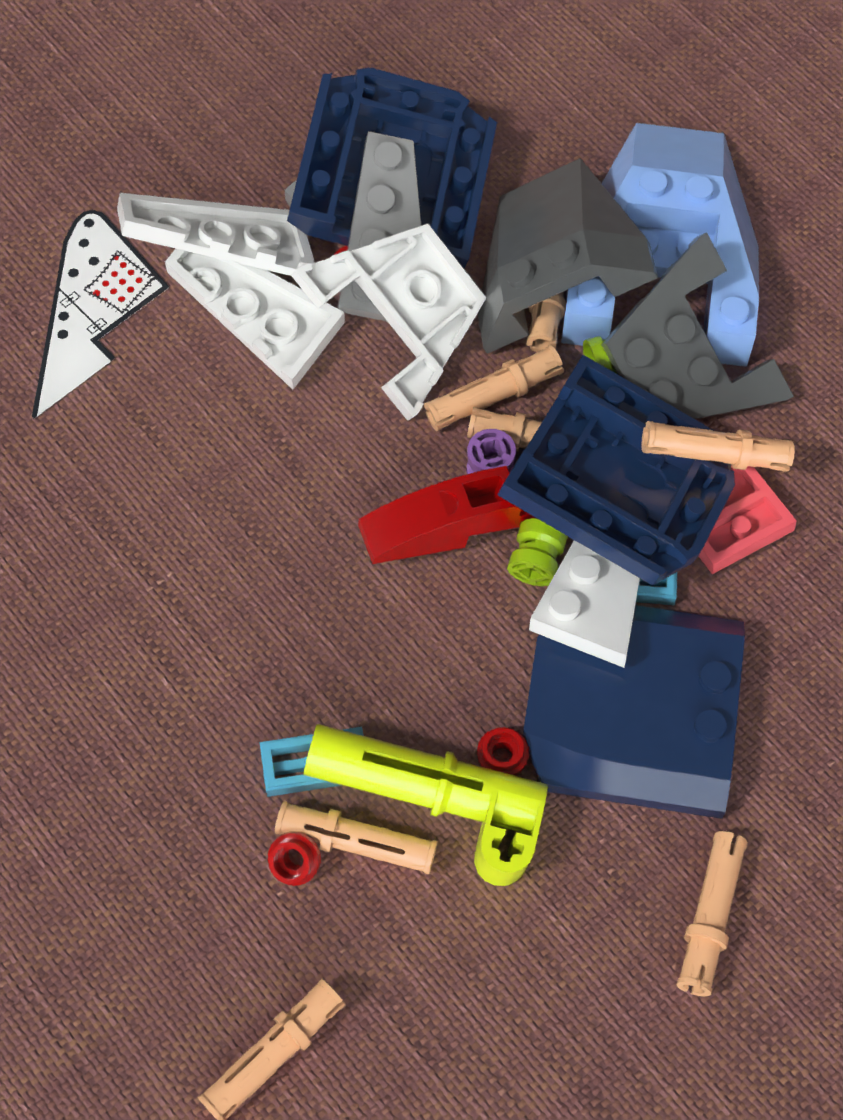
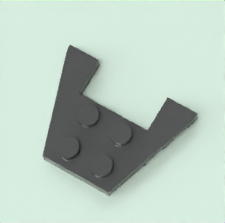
M707 232L694 238L688 245L689 248L665 271L659 282L645 298L636 304L601 344L619 376L694 419L785 401L794 397L774 359L766 360L730 381L685 297L686 294L727 271Z

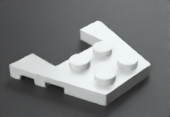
M429 224L374 241L370 245L352 251L347 250L332 255L328 259L313 264L302 265L291 274L317 309L352 281H356L416 358L381 388L407 421L416 416L424 405L423 401L432 386L437 383L444 371L443 368L454 349L460 344L486 300L485 295Z

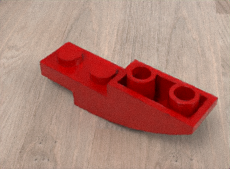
M507 466L455 477L402 496L359 518L358 526L372 564L466 548L469 536L518 528L522 521L537 518L498 496L503 483L510 474Z

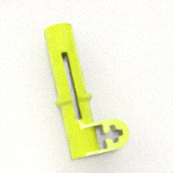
M320 724L316 725L303 774L430 808V815L434 817L445 812L482 822L475 850L474 864L478 874L486 882L494 886H507L515 883L522 877L535 852L548 791V784L458 761L453 752L447 751L445 757ZM506 829L517 831L508 848V856L511 857L509 862L500 860V851L498 850Z

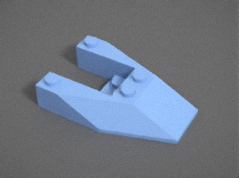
M636 123L601 184L649 241L658 278H661L665 271L689 248L688 245L694 238L707 232L727 271L706 283L708 284L703 331L721 364L747 367L757 328L759 248L725 135L718 132ZM599 276L568 289L561 343L583 346L585 339L597 336L607 339L610 335L615 297Z

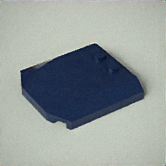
M372 67L356 69L355 75L331 78L332 73L323 74L287 221L308 236L348 246L368 131L413 140L421 226L429 224L462 268H465L470 257L497 122L490 116L488 121L478 115L468 107L470 100L458 91Z
M582 355L533 438L503 483L498 496L653 586L691 565L696 560L735 486L734 471L729 470L727 463L643 453L641 442L643 429L646 427L647 421L673 426L713 429L587 356Z
M635 605L624 668L539 634L536 642L523 729V737L527 742L529 754L538 776L537 782L548 784L547 792L723 819L726 813L732 776L745 642L744 621Z

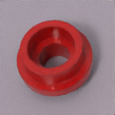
M505 727L492 729L485 733L478 743L477 760L480 767L516 776L523 771L528 762L529 748L527 742L520 733L513 729ZM504 748L511 752L512 757L508 761L501 762L495 759L493 753L497 749Z
M292 831L282 834L271 844L268 851V864L271 873L277 880L287 885L299 886L309 882L318 873L321 865V854L317 844L311 837L301 832ZM290 849L300 852L303 857V865H296L290 860Z

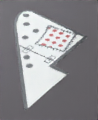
M89 210L79 215L73 221L63 241L56 288L33 406V419L114 360L115 357L98 340L169 288L168 284L131 243L122 236V233L104 213L100 211Z

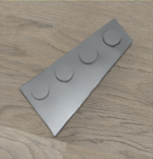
M368 131L347 248L349 251L421 226L413 140ZM352 281L340 291L337 307L339 310L346 314L387 321L356 281Z

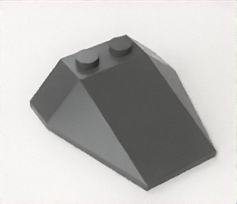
M581 158L505 193L499 198L482 293L485 295L486 300L477 313L483 349L487 354L529 335L525 308L594 277L599 276L614 297L658 278L649 241Z

